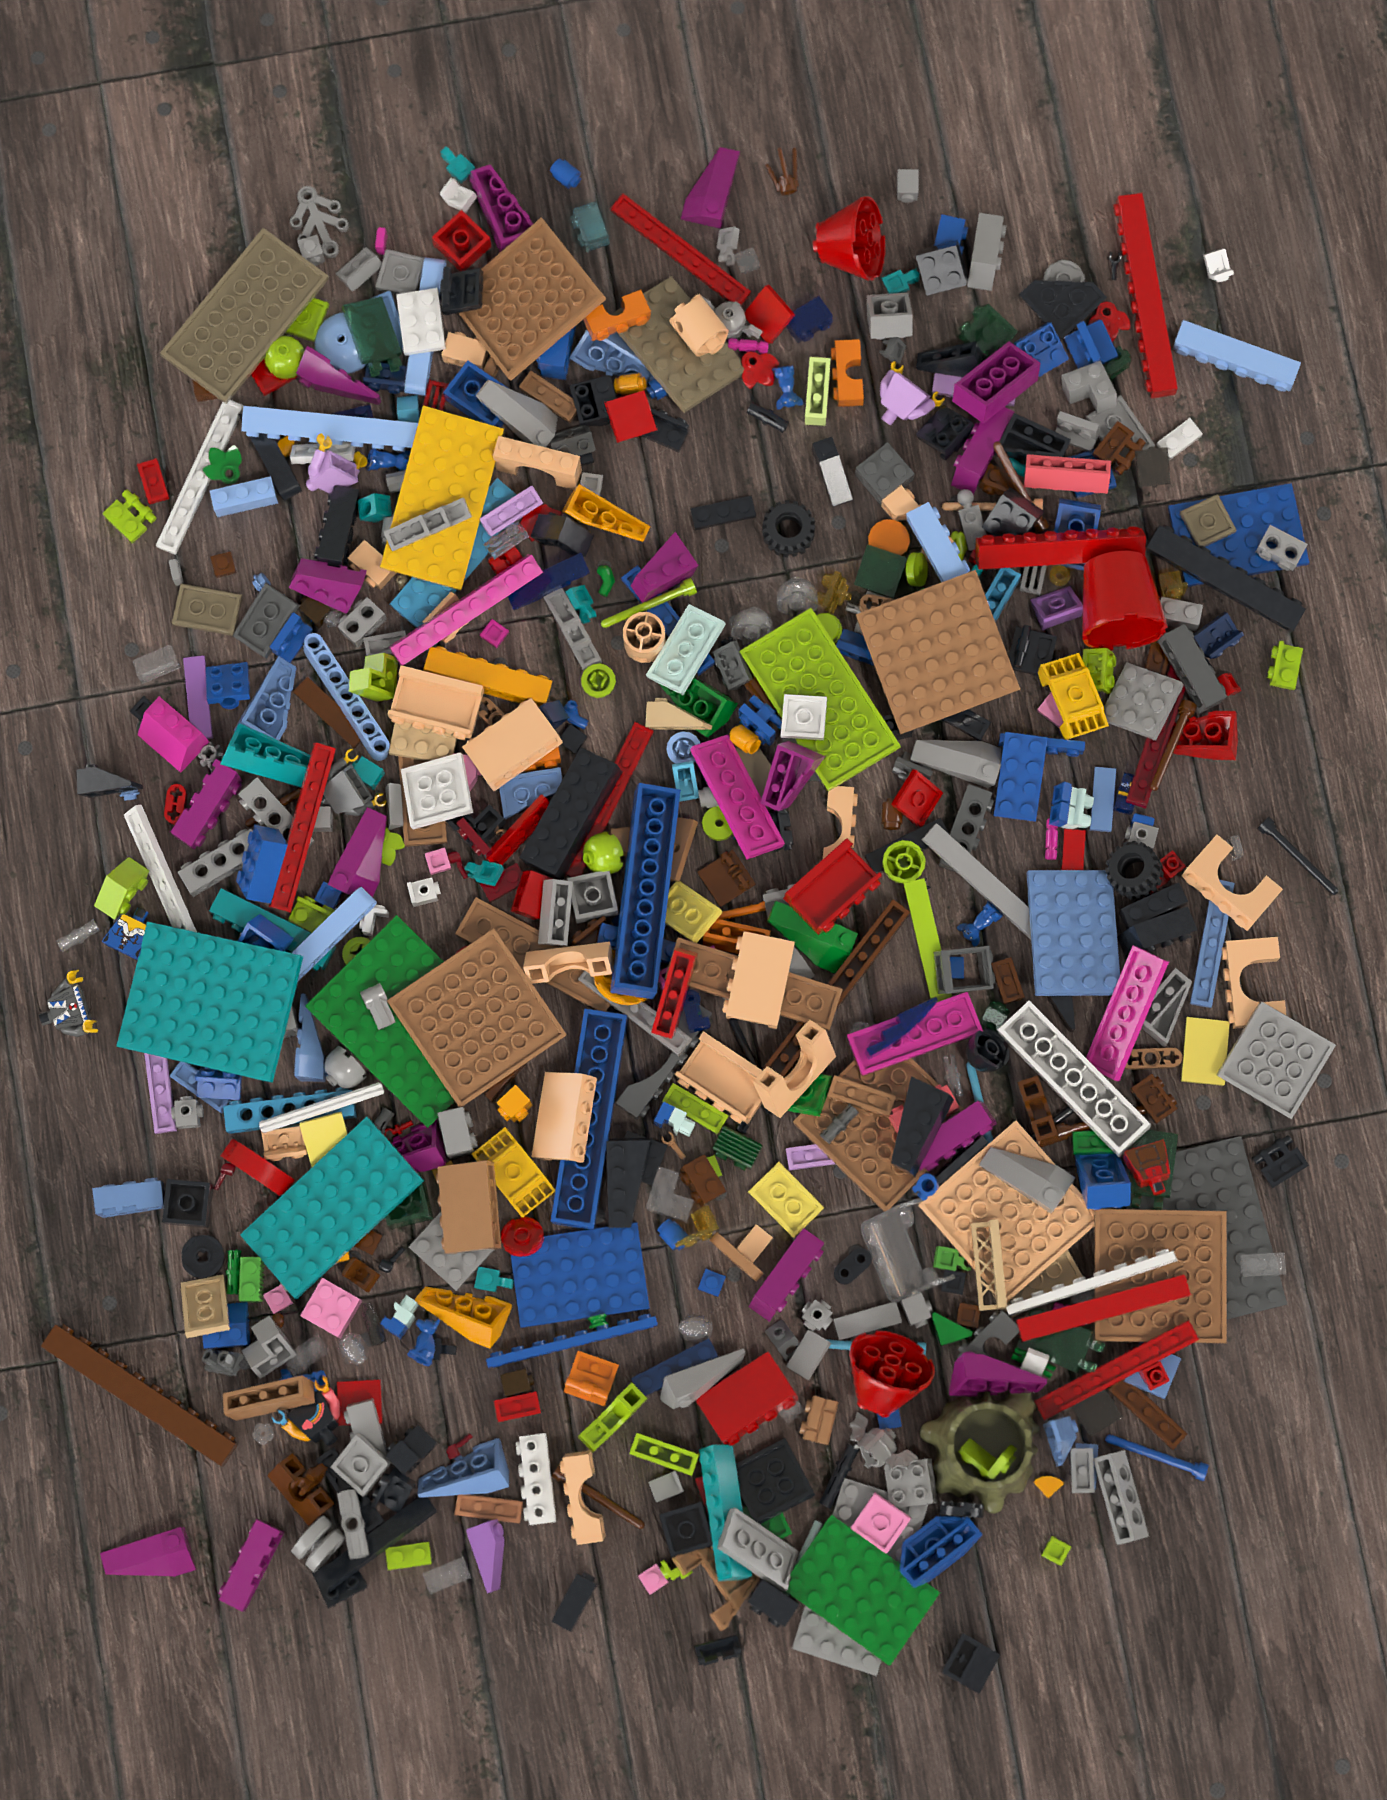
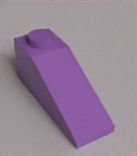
M495 1519L466 1530L487 1593L499 1590L501 1583L504 1531L501 1524Z

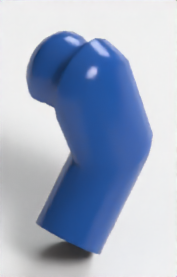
M568 701L564 706L569 716L567 721L585 730L589 720L579 716L578 705L575 701Z

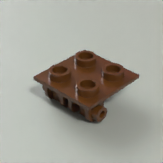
M734 850L724 852L720 855L719 859L697 872L720 908L756 885Z

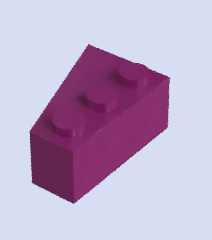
M676 532L673 533L637 574L631 585V588L642 603L693 576L698 567L697 562Z
M301 558L294 571L289 588L347 614L362 587L367 570L360 569V571L347 569V566L341 565L340 568L327 566L328 563Z
M791 741L778 744L761 804L777 811L790 807L825 756Z

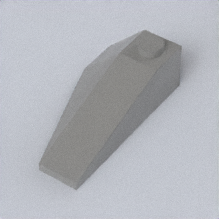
M487 380L476 394V397L523 442L546 448L555 436L558 417L545 404L491 380Z
M916 740L910 761L989 788L995 785L1000 770L1001 748L983 741Z
M990 1147L979 1164L983 1169L1050 1214L1055 1210L1075 1179L1074 1176L1057 1165Z
M744 1348L666 1376L660 1395L661 1401L672 1409L689 1406L743 1363Z

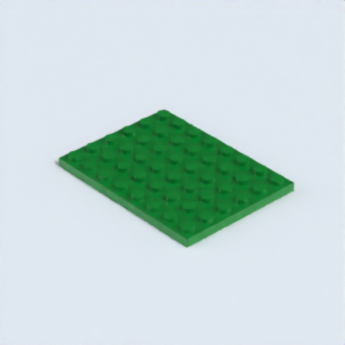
M396 915L305 1007L428 1128L438 1118V1113L445 1111L454 1102V1099L393 1010L391 1009V1012L396 1022L378 1030L370 1010L367 1009L360 994L361 991L380 983L387 1000H389L444 962Z

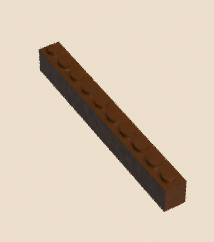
M894 899L828 983V985L842 989L837 1009L909 917L910 911ZM798 1022L763 1067V1070L768 1066L783 1076V1078L787 1076L800 1058L801 1047L796 1034L805 1023Z
M55 1324L42 1343V1348L218 1465L224 1467L238 1446L234 1442L235 1437L226 1431L223 1434L216 1430V1424L208 1419L205 1422L198 1418V1412L190 1407L187 1410L180 1406V1400L172 1395L169 1398L162 1394L164 1391L162 1388L154 1383L151 1386L144 1382L146 1379L144 1376L136 1371L133 1374L126 1370L128 1366L118 1359L113 1362L108 1358L109 1353L101 1348L95 1350L90 1346L92 1344L91 1341L83 1336L77 1338L72 1334L74 1330L67 1325L59 1326Z

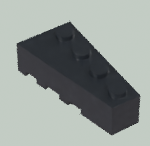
M911 1076L891 1164L897 1169L914 1177L916 1176L954 1101L950 1094Z

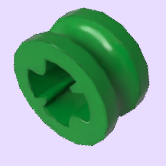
M607 1314L587 1318L591 1322L589 1328L596 1329L598 1326L609 1325L605 1320Z

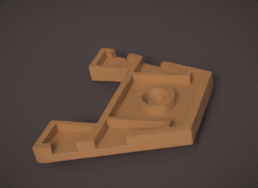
M713 1546L678 1555L672 1559L683 1576L702 1564L727 1601L710 1614L720 1631L727 1628L733 1616L736 1615L744 1600L749 1596L761 1578L752 1572V1577L738 1581H718Z

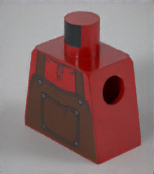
M1164 1139L1124 1151L1123 1160L1140 1188L1150 1185L1153 1195H1159L1166 1191L1162 1181L1169 1179L1170 1168Z

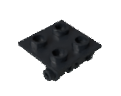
M326 1565L320 1567L316 1572H312L328 1609L332 1606L335 1607L336 1604L344 1600L346 1601L347 1598L353 1597V1595L360 1591H365L368 1586L360 1570H358L329 1591L317 1574Z

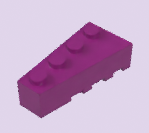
M487 165L471 171L470 183L477 195L478 202L498 250L501 253L530 228L533 223L526 211H523L517 203L514 195H511L505 183L493 167Z
M1004 407L985 423L980 422L979 424L976 422L971 432L973 434L972 439L968 438L963 446L964 454H959L954 463V466L957 468L951 486L960 490L968 489L973 495L975 494L978 482L982 480L988 464L996 452L993 448V443L1001 441L1014 411Z
M976 1101L941 1125L919 1170L923 1171L926 1169L927 1172L938 1166L937 1162L942 1158L947 1160L956 1154L955 1150L961 1146L963 1148L974 1142V1138L980 1134L983 1136L992 1130V1127L997 1122L984 1102Z
M256 1519L249 1531L247 1541L240 1548V1556L237 1562H234L228 1574H230L227 1583L224 1582L218 1594L221 1595L220 1601L241 1612L246 1611L286 1531L264 1520Z

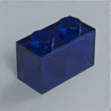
M818 296L793 311L795 316L786 327L797 344L801 341L807 342L814 336V333L819 330L825 331L831 326L833 315L821 297Z

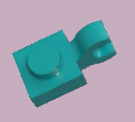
M446 146L440 151L441 157L449 164L446 170L460 183L464 182L471 175L472 170H475V166L461 153L455 157Z
M917 269L911 270L904 275L901 270H898L883 277L882 282L888 294L904 293L909 291L908 284H913L920 280V275Z
M585 585L572 587L566 591L574 609L580 610L579 618L583 624L589 623L591 618L597 617L595 610L591 607L594 602Z
M484 860L481 865L468 862L464 868L466 871H470L468 877L475 879L476 882L491 886L496 885L504 871L501 864Z
M478 1267L474 1288L496 1293L497 1286L512 1289L514 1280L499 1277V1270Z

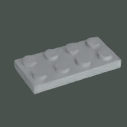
M729 1509L717 1548L781 1592L786 1591L791 1579L790 1573L794 1569L799 1551L738 1509Z

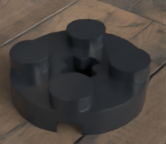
M207 1235L195 1236L189 1239L183 1246L181 1253L182 1265L187 1273L202 1279L216 1275L222 1269L226 1258L222 1244L217 1239ZM207 1251L208 1260L200 1263L198 1261L200 1258L198 1253H205Z
M941 1501L940 1515L983 1518L984 1504Z

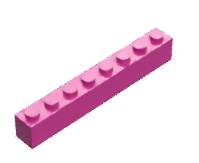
M526 555L390 645L389 649L398 663L403 666L542 574L543 571L532 555Z

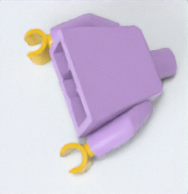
M892 362L891 370L882 379L880 386L881 404L888 408L882 416L886 423L892 425L897 417L903 420H914L926 415L933 408L941 406L944 398L940 401L935 399L939 392H934L931 397L902 375L903 365L900 369H895L896 362Z
M320 433L317 436V442L320 445L319 449H316L308 468L309 479L306 481L308 489L314 491L319 488L327 493H333L334 485L350 487L352 484L357 483V475L360 472L359 468H363L368 464L367 458L357 451L354 453L353 461L355 463L330 450L324 452L325 449L332 446V440L328 435L325 439V436Z

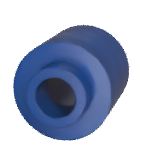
M558 159L550 169V172L553 173L552 176L567 189L575 188L581 180V173L566 160Z
M656 379L647 382L648 387L646 391L651 399L655 398L658 401L668 395Z
M670 1218L657 1229L660 1233L659 1236L673 1251L676 1249L680 1251L689 1243L687 1241L689 1235L676 1221H672Z

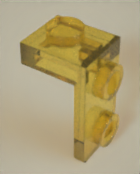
M1180 571L1158 575L1162 597L1180 600L1184 596L1188 584L1187 582L1182 583Z
M708 1205L691 1214L698 1232L675 1243L676 1247L684 1245L685 1248L695 1245L698 1239L703 1242L713 1237L712 1233L718 1230L719 1227Z

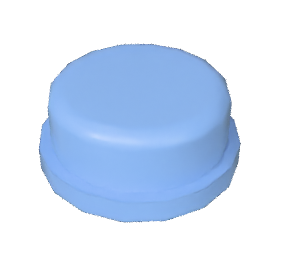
M690 732L676 733L667 743L668 757L675 764L688 761L695 763L696 761L690 749L692 746L700 744V741Z

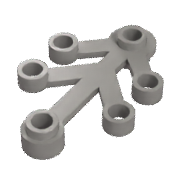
M304 186L297 194L300 204L295 215L290 219L291 227L295 230L302 228V217L308 207L310 217L302 234L298 236V240L310 237L316 225L323 242L322 252L324 256L335 258L339 253L337 243L330 239L323 222L335 226L339 232H346L349 228L348 221L344 218L339 219L318 211L316 204L329 208L332 214H338L341 211V206L337 200L331 201L318 196L317 191L313 187ZM306 195H311V198L308 200H306L304 197ZM333 205H338L336 210L331 209ZM295 220L300 221L298 225L293 224ZM345 223L346 225L345 227L340 228L339 224ZM333 248L334 252L328 253V249Z

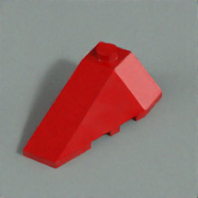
M1212 711L1202 717L1188 718L1189 720L1186 721L1173 754L1211 760H1236L1238 745L1236 711ZM1174 722V725H1173V728H1172V731H1171L1169 740H1170L1171 735H1172V733H1173V730H1174V728H1175V726H1176V723H1175V722Z

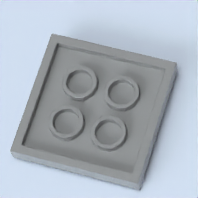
M1126 662L1104 706L1107 722L1147 738L1157 740L1184 685L1181 681Z
M440 1212L409 1248L452 1288L458 1291L494 1250L484 1249L457 1254H445V1250L442 1248L443 1229L440 1226V1216H442Z

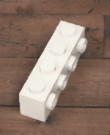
M547 1434L520 1436V1441L516 1442L517 1455L522 1457V1463L518 1464L519 1475L524 1477L525 1483L524 1486H521L522 1499L527 1500V1508H524L525 1521H529V1525L557 1522Z

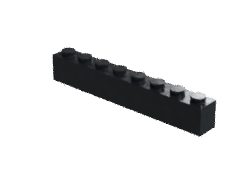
M1167 525L1156 527L1146 545V551L1288 632L1295 630L1306 608L1302 607L1303 603L1295 598L1288 599L1283 596L1284 592L1280 589L1267 587L1264 580L1258 577L1251 578L1247 575L1248 572L1238 566L1236 568L1230 566L1229 561L1221 556H1218V558L1210 554L1211 551L1204 546L1197 547L1192 544L1193 540L1184 535L1179 537L1174 534L1175 530Z

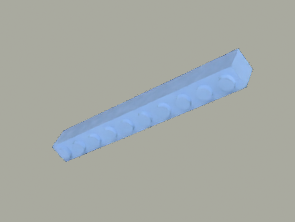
M243 406L241 431H245L246 436L259 437V433H266L267 438L280 439V435H286L288 440L301 441V437H307L309 442L318 443L317 436L322 433L325 439L328 435L332 440V444L342 445L343 441L351 442V446L363 447V443L372 444V448L384 449V445L393 446L392 450L405 451V447L412 448L418 423Z

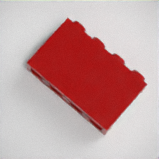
M848 838L793 885L783 898L818 935L823 931L825 933L829 932L835 926L834 921L839 917L843 919L851 911L849 908L854 903L856 906L859 905L866 898L865 893L869 890L873 892L881 884L882 874L880 872L876 874L851 848L853 843Z
M768 1351L707 1390L696 1399V1402L722 1443L732 1446L738 1443L741 1439L740 1437L746 1433L751 1434L755 1432L763 1422L775 1419L778 1415L777 1413L783 1409L788 1410L796 1404L798 1397Z

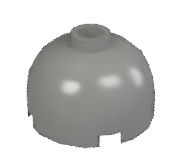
M337 1046L329 1053L325 1060V1071L328 1074L326 1080L333 1087L336 1085L346 1089L356 1087L367 1077L364 1075L365 1071L352 1055L350 1057L344 1055L343 1053L346 1050Z

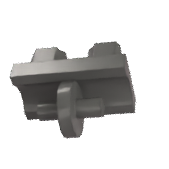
M904 752L901 757H897L892 772L898 774V778L906 781L912 769H915L930 781L933 773L931 771L932 768L912 763L913 761H910L911 754L908 752Z
M206 1349L202 1361L206 1363L204 1369L208 1372L236 1376L237 1371L240 1369L238 1364L243 1360L244 1355L235 1352Z

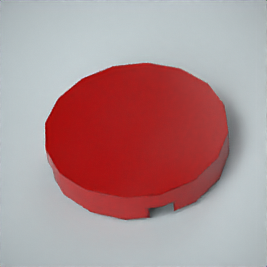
M520 1217L517 1220L512 1219L501 1231V1243L505 1251L518 1257L529 1256L537 1252L544 1241L542 1226L538 1221L530 1217Z

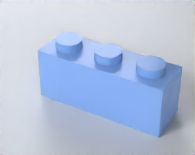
M271 476L210 490L213 508L217 517L278 503Z

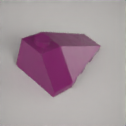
M367 807L327 885L349 895H352L358 888L362 887L373 898L380 883V867L387 822L386 815Z

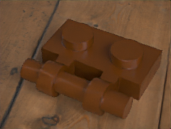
M1117 421L1092 455L1098 460L1111 461V464L1114 461L1118 463L1114 471L1121 476L1125 470L1130 468L1132 460L1141 454L1146 442L1139 438L1134 443L1131 438L1135 433ZM1124 447L1130 450L1125 457L1120 455Z

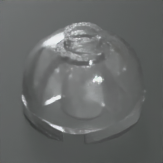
M800 577L787 580L780 586L777 592L776 603L778 611L788 616H794L793 612L803 613L810 608L813 611L817 610L818 594L816 588L811 582Z
M747 608L741 610L734 617L731 636L734 640L737 641L738 638L742 640L743 645L749 646L772 632L773 622L770 616L760 608Z

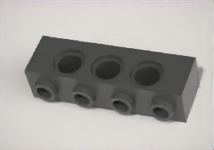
M970 784L967 786L950 836L960 845L964 846L969 853H971V850L976 851L980 841L979 838H976L978 831H983L987 819L983 817L986 811L990 812L994 802L993 799H990L992 792ZM972 806L978 807L980 814L972 815L969 812V808ZM970 826L973 829V833L970 835L964 834L962 827ZM941 858L939 867L956 872Z

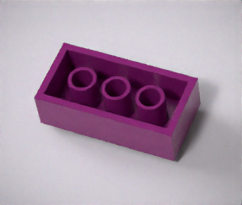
M1007 342L955 383L952 402L982 423H985L1038 381L1041 363L1011 342Z

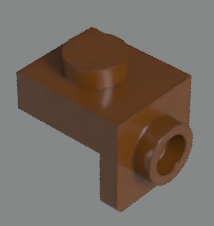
M352 1257L347 1262L341 1275L367 1293L370 1292L381 1276L355 1257Z

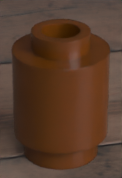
M888 798L886 802L882 803L881 823L883 824V829L899 830L900 825L903 824V814L891 805L894 798Z

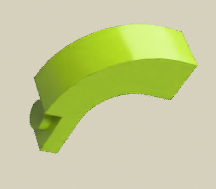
M631 1383L578 1438L593 1453L640 1408L647 1398Z

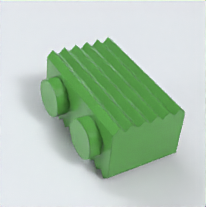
M240 1257V1302L262 1303L264 1301L262 1299V1293L264 1292L262 1285L264 1284L263 1276L265 1274L263 1273V1267L265 1265L260 1257Z

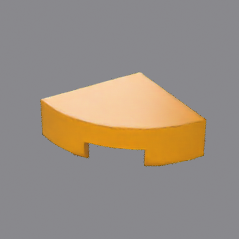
M288 436L282 438L277 443L285 457L291 455L292 445H295V441L288 440Z
M1052 1476L1040 1477L1033 1481L1047 1498L1064 1484L1060 1479Z

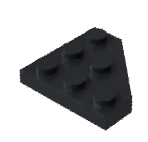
M1034 280L1019 294L1045 324L1048 322L1052 323L1060 341L1107 299L1106 295L1094 282Z

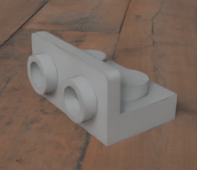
M1060 411L1057 417L1055 432L1070 438V445L1092 452L1099 436V424Z

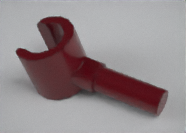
M456 851L448 853L450 864L457 863L463 879L468 878L460 854Z
M231 1163L223 1164L220 1177L213 1189L218 1191L226 1175L233 1176L236 1166Z
M470 1433L456 1444L447 1448L446 1453L449 1459L461 1455L458 1448L473 1438Z

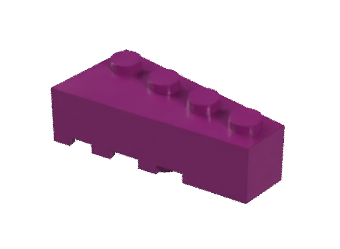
M215 759L212 764L215 767L214 771L211 774H206L202 780V790L195 792L191 798V808H186L170 832L175 838L193 850L204 843L208 830H212L218 822L217 817L221 812L224 813L230 805L229 800L233 795H237L243 786L241 784L243 781L238 773L228 766L221 765V761Z
M803 1228L757 1291L749 1308L769 1322L777 1311L781 1313L788 1303L786 1301L788 1295L793 1296L799 1288L798 1281L800 1278L805 1279L812 1270L810 1267L812 1261L817 1262L824 1253L821 1250L824 1242Z

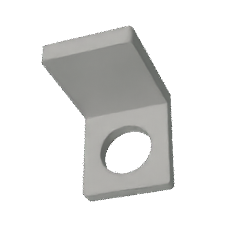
M676 1471L649 1481L656 1502L684 1492Z

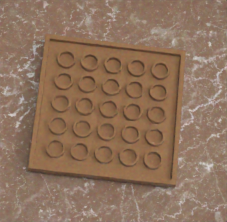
M541 217L482 268L484 272L482 308L459 314L511 381L603 303L606 297Z
M976 570L855 615L900 735L1020 690Z
M492 929L387 1000V1003L459 1108L567 1036L495 929Z
M912 1058L864 1076L861 1075L857 1062L854 1060L838 1076L896 1096L891 1111L900 1105L904 1106L911 1076L933 1087L939 1085ZM827 1097L820 1117L800 1114L793 1123L885 1213L919 1180L921 1175L927 1172L926 1169L923 1171L918 1170L914 1177L891 1164L897 1132L888 1117L853 1106L859 1114L846 1126L847 1129L845 1131H841L828 1144L821 1138L820 1134L829 1126L834 1116L837 1117L848 1104ZM959 1105L960 1108L958 1109V1111L945 1117L943 1123H945L946 1121H948L964 1109Z
M1094 1210V1273L1101 1270H1106V1273L1114 1271V1266L1127 1263V1266L1135 1264V1259L1147 1256L1148 1259L1156 1257L1157 1252L1168 1249L1169 1252H1175L1177 1258L1176 1262L1094 1288V1299L1184 1274L1191 1293L1189 1297L1094 1322V1341L1148 1342L1190 1320L1200 1339L1194 1343H1227L1226 1211Z

